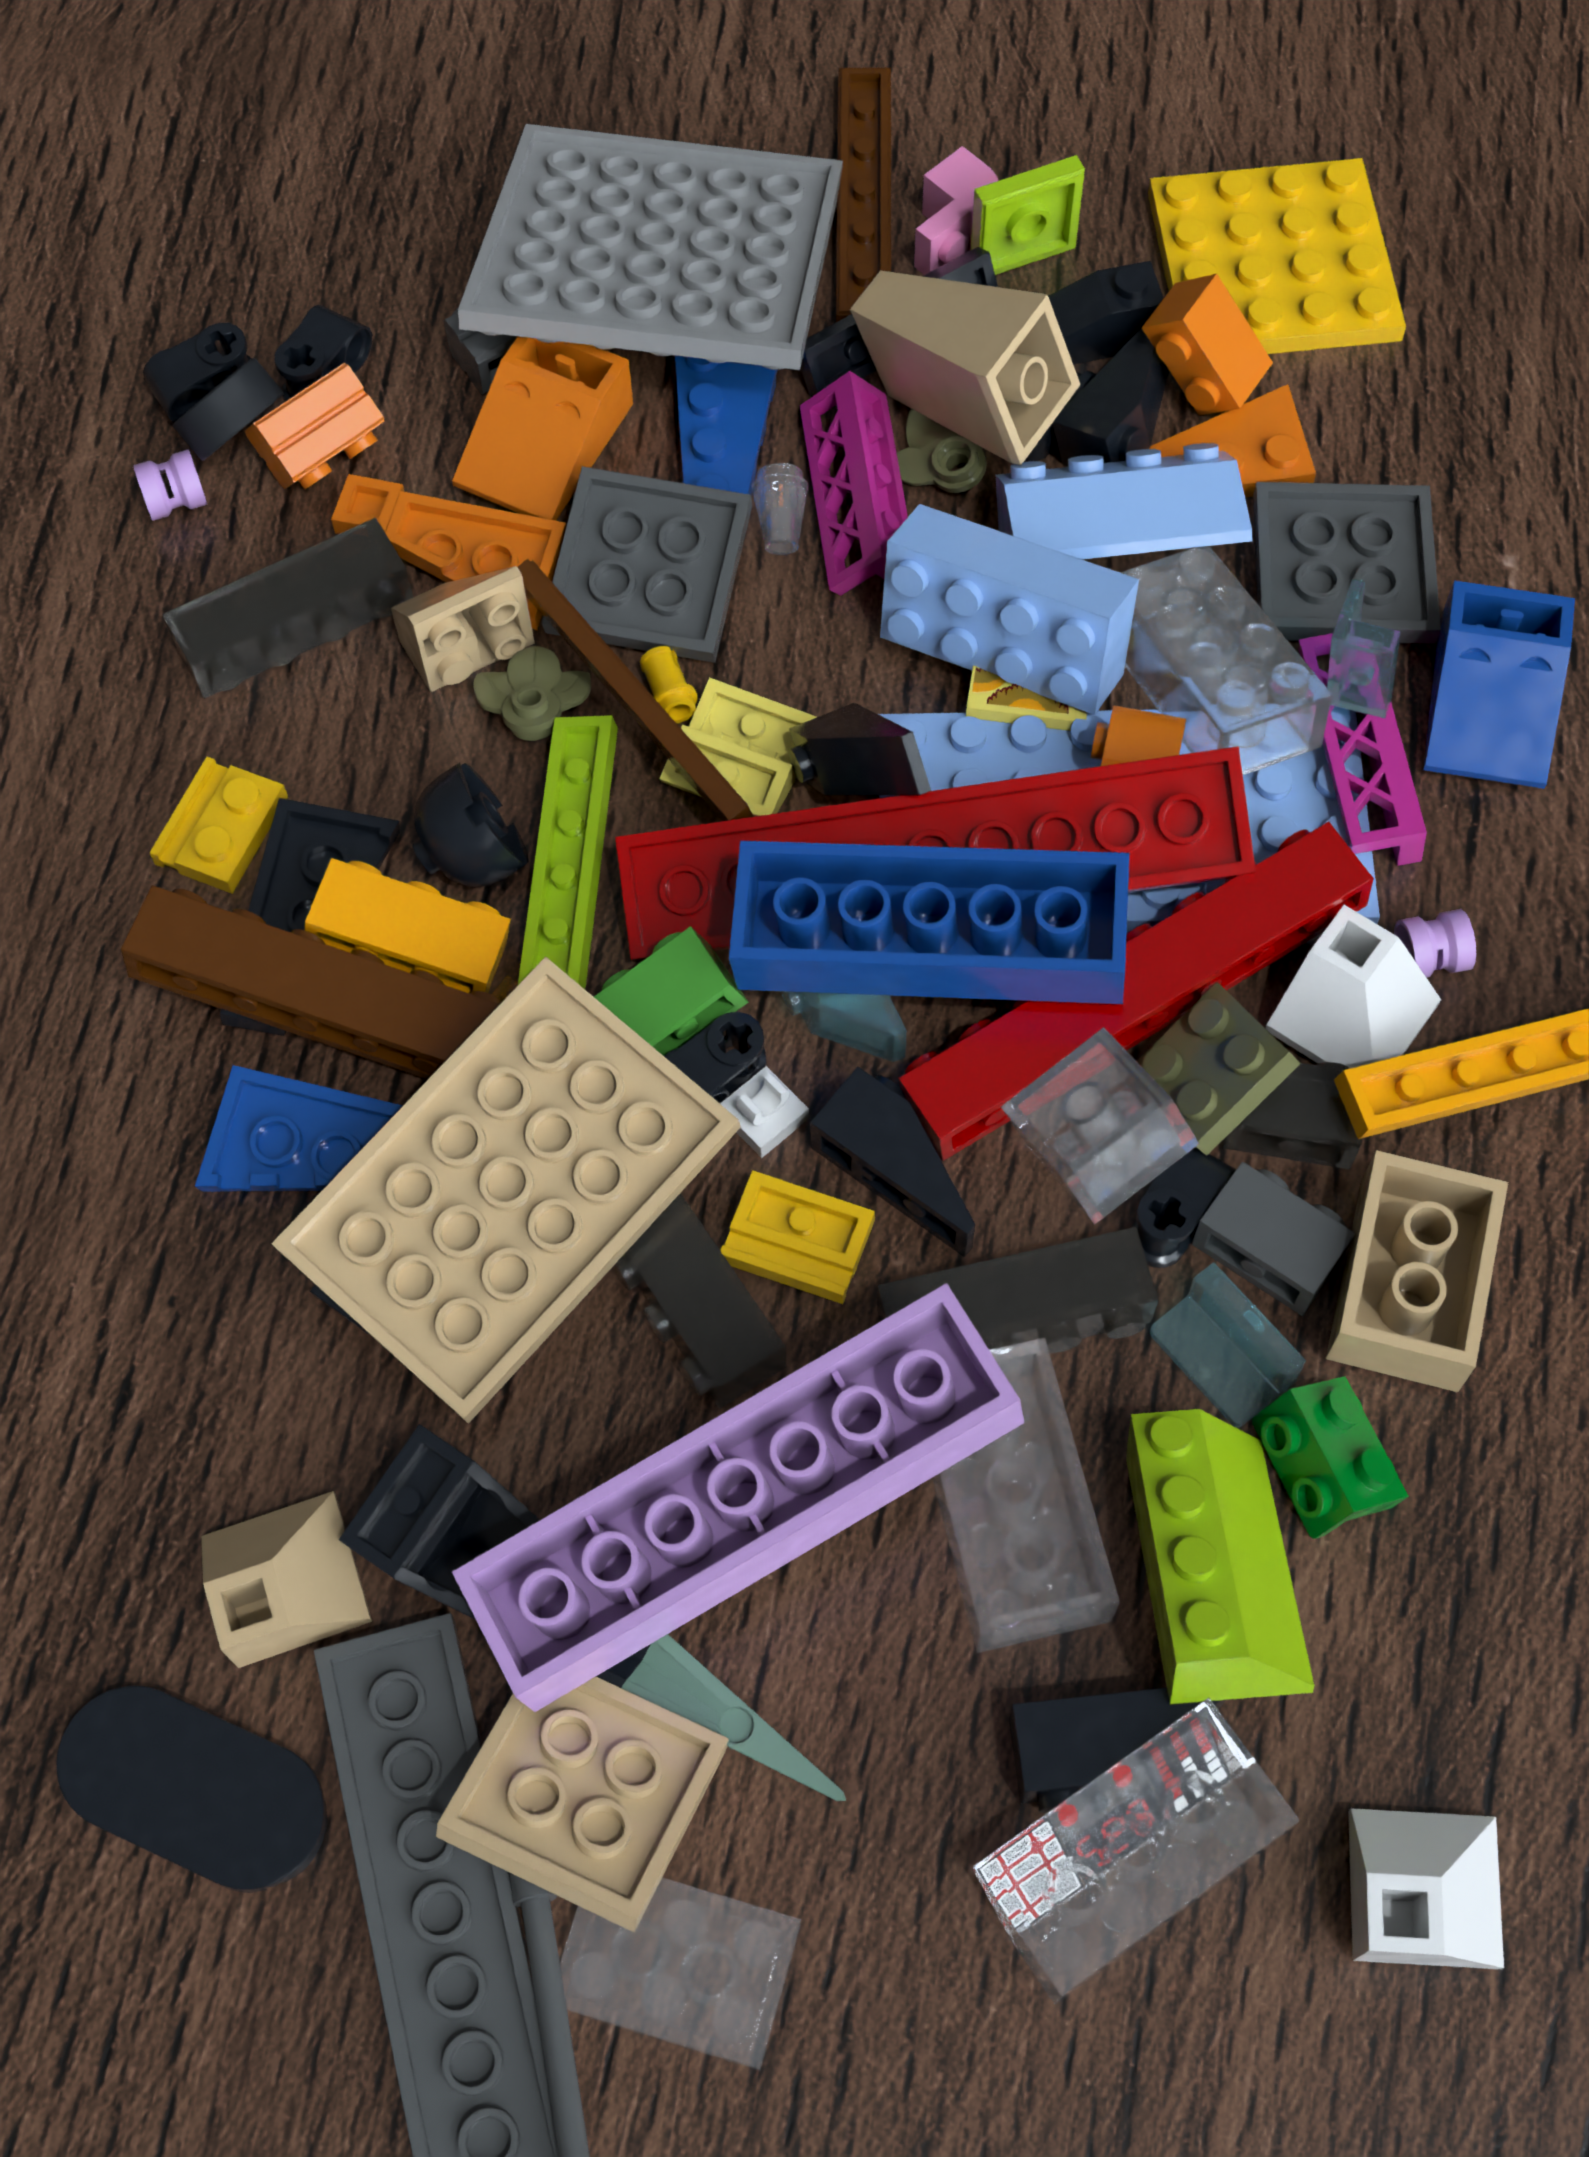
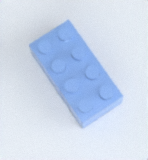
M919 504L887 541L880 638L969 670L973 669V665L1000 676L1008 683L1017 684L1046 698L1095 715L1124 674L1139 579Z

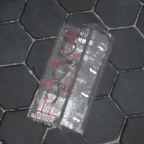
M1208 1697L978 1862L972 1869L1012 1943L1056 2005L1286 1835L1300 1820Z

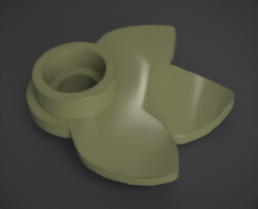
M913 409L909 411L906 427L909 447L897 452L902 482L912 486L936 484L940 489L951 493L964 492L976 486L983 478L987 467L983 448ZM960 463H965V464H966V465H965L962 469H960V470L951 471L952 468H953L954 466H956L957 464H960Z
M530 646L518 651L509 660L507 671L481 672L474 679V692L479 705L486 711L501 714L505 725L511 729L512 733L516 737L528 741L540 740L551 735L554 718L561 717L563 711L581 705L587 699L591 690L589 672H561L559 659L555 653L541 646Z

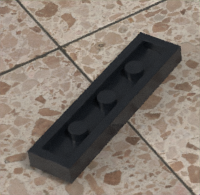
M980 247L970 250L923 276L998 287L990 252ZM852 314L813 334L806 340L801 371L808 393L812 397L849 371L863 378L877 370Z

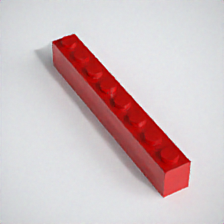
M1329 821L1312 832H1309L1307 829L1300 830L1289 836L1279 846L1277 853L1258 864L1255 861V874L1228 878L1225 880V884L1206 895L1203 892L1194 893L1181 901L1175 907L1171 916L1153 927L1150 924H1143L1130 931L1126 935L1123 1004L1017 1000L1012 1011L993 1022L986 1019L975 1023L960 1036L957 1044L942 1053L929 1052L914 1060L906 1068L905 1075L899 1078L900 1089L904 1092L906 1100L910 1102L937 1154L944 1161L1177 1021L1216 982L1225 990H1228L1323 933L1343 905L1356 912L1363 909L1368 904L1374 878Z

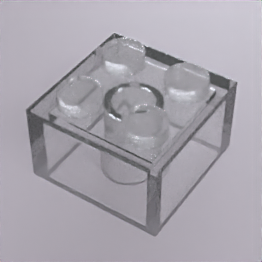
M1104 1027L1001 1106L1030 1151L1094 1225L1199 1145L1173 1099Z

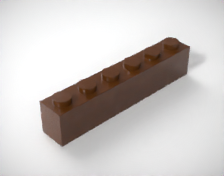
M154 885L151 886L121 947L128 977L427 1080L502 1003L497 997L483 991L466 993L448 987L438 977L425 971L413 970L408 973L387 966L379 957L367 951L352 950L349 953L326 945L320 937L305 930L294 929L288 932L270 926L261 917L250 911L234 909L230 912L209 905L199 895L179 888L171 892Z

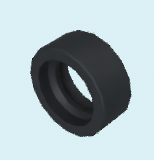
M252 358L173 424V428L195 454L204 461L283 395V391L257 359Z

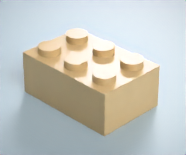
M1376 1150L1361 1181L1352 1225V1231L1356 1234L1347 1250L1326 1359L1459 1392L1476 1368L1508 1182Z

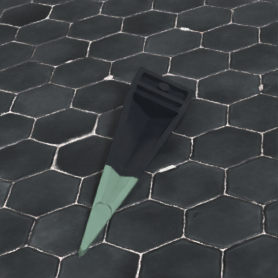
M419 1424L339 1538V1541L397 1581L475 1619L452 1572L540 1521V1519L474 1460ZM668 1634L596 1676L729 1738L728 1747L836 1801H846L844 1792Z

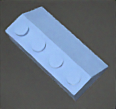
M1199 443L1183 447L1184 455L1161 457V451L1156 449L1134 450L1126 453V461L1103 463V456H1077L1068 459V467L1046 469L1045 462L1030 461L1023 462L1022 465L1012 464L1010 466L1011 473L995 475L999 531L1079 559L1252 541V527L1237 460L1225 451H1219L1218 444Z

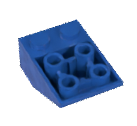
M1454 580L1440 618L1441 631L1436 646L1423 770L1545 789L1571 651L1575 598Z

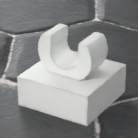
M767 1066L720 1103L739 1119L741 1128L736 1133L761 1158L809 1119V1108Z

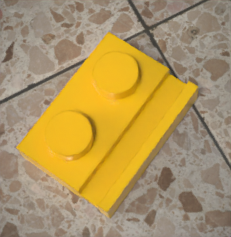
M207 756L150 851L154 864L162 868L164 865L175 868L183 876L233 894L272 826L279 798H288L284 784L232 765L229 768L218 765L215 759Z
M752 1170L729 1227L730 1232L726 1242L722 1245L719 1252L720 1263L843 1304L850 1281L854 1277L873 1227L875 1211Z

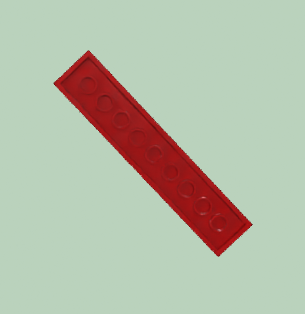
M1239 746L934 790L922 795H899L615 837L630 958L633 961L645 960L653 954L654 947L663 938L673 933L683 932L690 926L714 950L730 948L740 841L1130 853L1128 892L1235 878L1240 875L1256 873Z

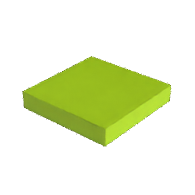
M1075 155L974 189L970 250L980 247L989 251L995 275L1076 248L1085 168L1078 156Z

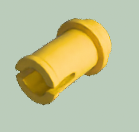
M658 646L647 651L641 657L640 667L645 673L655 700L677 724L688 720L695 713L698 696L695 688L686 683L675 650L671 651L668 646Z

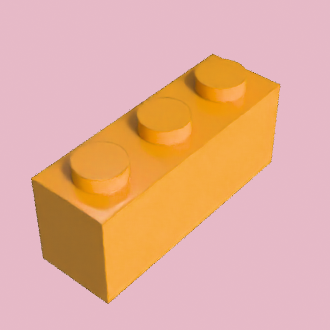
M331 858L305 920V931L317 935L326 945L349 953L352 950H363L379 957L387 966L408 973L413 970L428 972L438 977L448 987L466 993L471 991L488 993L507 944L511 919L501 916L496 909L487 904L476 901L463 903L442 896L436 888L418 881L404 883L386 877L370 864L361 861L345 863Z

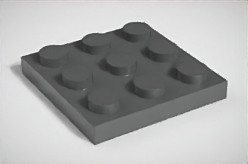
M582 466L552 583L606 644L649 651L658 646H668L671 651L674 649L679 657L715 663L752 510L751 495ZM543 616L542 625L545 633L560 636Z
M1256 482L1253 494L1259 640L1299 641V639L1371 626L1375 642L1436 644L1441 626L1430 486Z

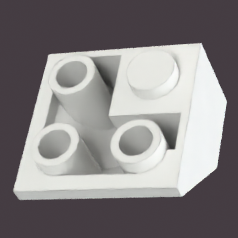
M1343 905L1308 953L1265 1029L1276 1038L1338 1076L1346 1069L1404 1055L1438 1007L1441 999L1399 937L1348 906Z
M1351 1808L1348 1814L1353 1961L1485 1969L1504 1968L1496 1817Z

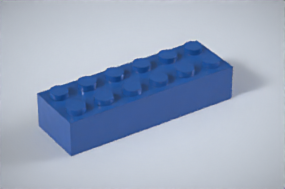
M740 841L729 961L737 990L1123 1004L1130 853Z

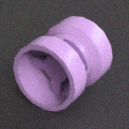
M189 449L173 453L167 462L156 464L149 460L133 465L152 521L169 516L172 509L185 506L189 509L208 505ZM161 474H167L175 498H169Z
M1462 909L1441 912L1435 920L1424 921L1418 916L1401 919L1396 922L1394 935L1400 938L1426 978L1430 977L1433 971L1444 968L1449 973L1473 969L1476 961L1475 936L1470 919Z

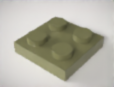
M1216 982L1126 1072L1186 1137L1207 1156L1301 1063L1227 990Z

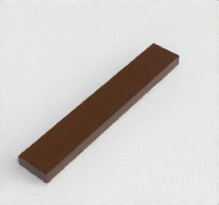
M839 68L838 160L843 161L837 197L836 322L852 314L850 311L851 307L880 270L891 272V68Z
M529 559L520 564L518 569L523 577L527 598L722 821L754 817L743 798L533 560L530 562Z

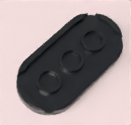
M126 1686L97 1696L74 1716L67 1726L59 1745L57 1754L59 1786L67 1803L80 1817L110 1834L227 1889L252 1893L268 1890L266 1888L275 1887L283 1881L288 1882L309 1866L324 1840L328 1818L323 1790L313 1770L299 1756L284 1747L157 1689L145 1686Z

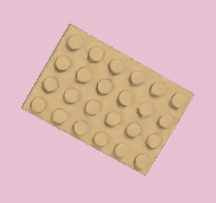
M545 957L272 1242V1245L469 1424L741 1128L738 1118Z

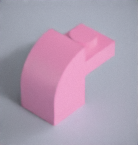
M963 146L924 174L922 214L928 220L916 228L914 267L923 275L965 254L967 250L970 251L974 189L999 181L989 166Z

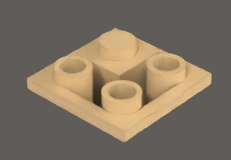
M517 566L443 583L391 608L399 641L430 692L446 685L458 684L467 679L471 673L498 660L510 659L518 651L535 643L523 577Z
M334 1491L201 1536L203 1585L221 1651L238 1668L372 1622L352 1549L339 1541L346 1528Z

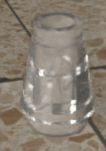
M775 463L766 465L758 470L757 480L752 484L753 497L764 539V548L767 552L775 555H787L799 549V538L809 485L803 479L802 470L792 464Z

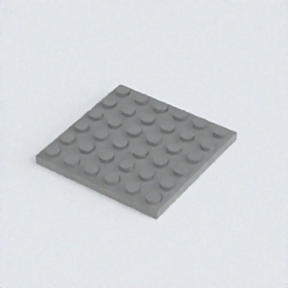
M526 124L458 308L459 329L478 331L489 336L503 334L536 338L547 343L561 341L593 345L599 349L619 348L644 351L656 356L677 355L702 358L714 363L735 362L760 365L772 370L784 368L800 370L836 208L843 161Z

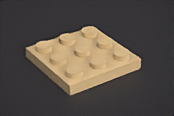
M598 1677L592 1678L536 1712L518 1700L513 1693L438 1821L436 1837L621 1927L635 1932L726 1752L729 1738Z

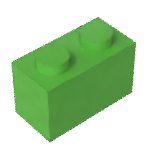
M691 926L683 932L673 933L663 938L654 947L652 955L634 968L622 970L611 976L604 983L602 991L594 996L595 999L663 1056L683 1046L712 1024L718 1017L726 1013L736 1012L749 1003L742 991L737 990L734 979L712 946Z

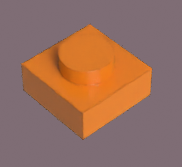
M348 474L331 518L334 532L336 534L385 543L384 535L400 491L405 492L403 484Z

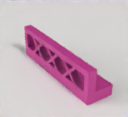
M851 371L800 405L829 590L840 596L875 574L885 579L887 541L908 518L887 396ZM837 405L838 411L828 432H824L821 415ZM840 446L844 448L845 458L836 477L832 478L830 477L829 468ZM848 492L852 494L853 504L843 525L838 523L837 513ZM854 540H860L862 559L845 568L844 561Z
M1371 626L1299 639L1298 650L1350 849L1354 854L1392 847L1397 866L1422 862L1427 831ZM1345 651L1343 663L1346 674L1342 680L1319 669L1316 656ZM1325 689L1332 692L1328 698L1326 697ZM1341 698L1355 705L1359 720V726L1355 731L1332 719L1331 711ZM1338 739L1345 742V745L1342 747L1341 750L1339 747ZM1355 748L1368 755L1373 773L1369 783L1345 770L1344 763ZM1351 790L1359 794L1355 802L1353 800ZM1370 800L1382 807L1387 828L1362 833L1358 815Z

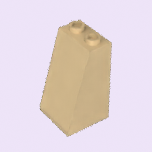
M880 270L850 309L888 396L1012 464H1023L1081 385L1048 294Z

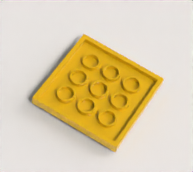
M1362 158L1150 178L1148 198L1168 291L1177 282L1217 273L1267 354L1402 341L1406 324Z

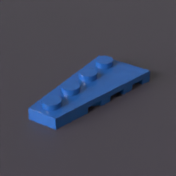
M675 355L683 483L752 495L757 473L760 446H763L766 432V419L770 401H773L777 370L767 369L760 365L735 362L714 363L702 358Z
M233 1065L195 1187L201 1192L322 1191L403 1105Z

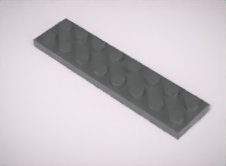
M449 1613L316 1649L314 1654L413 2157H559L529 1956L519 1910L515 1904L513 1905L509 1879L510 1872L436 1837L438 1821L482 1748L455 1619Z

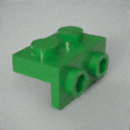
M1346 1376L1289 1389L1253 1417L1252 1424L1311 1538L1323 1537L1346 1521L1391 1509L1409 1497L1395 1471L1392 1461L1387 1456Z

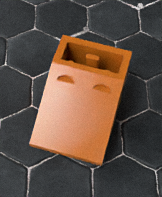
M517 336L498 366L452 479L453 486L519 514L556 521L576 491L582 466L590 468L593 466L633 405L629 359L604 349L596 348L593 345L561 341L547 343L536 338Z

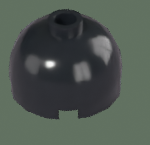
M459 762L439 775L421 793L415 804L414 826L420 839L413 843V849L422 865L431 874L441 870L451 881L468 887L490 886L515 873L529 862V858L514 823L506 826L497 810L503 805L483 778L466 763L461 765Z

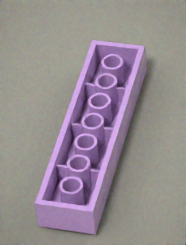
M946 1283L476 1557L452 1573L515 1697L536 1712L1024 1424L1021 1401Z

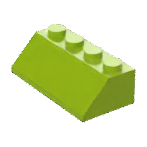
M1201 1409L1131 1414L1126 1462L1169 1703L1182 1704L1313 1693L1314 1681L1261 1440Z

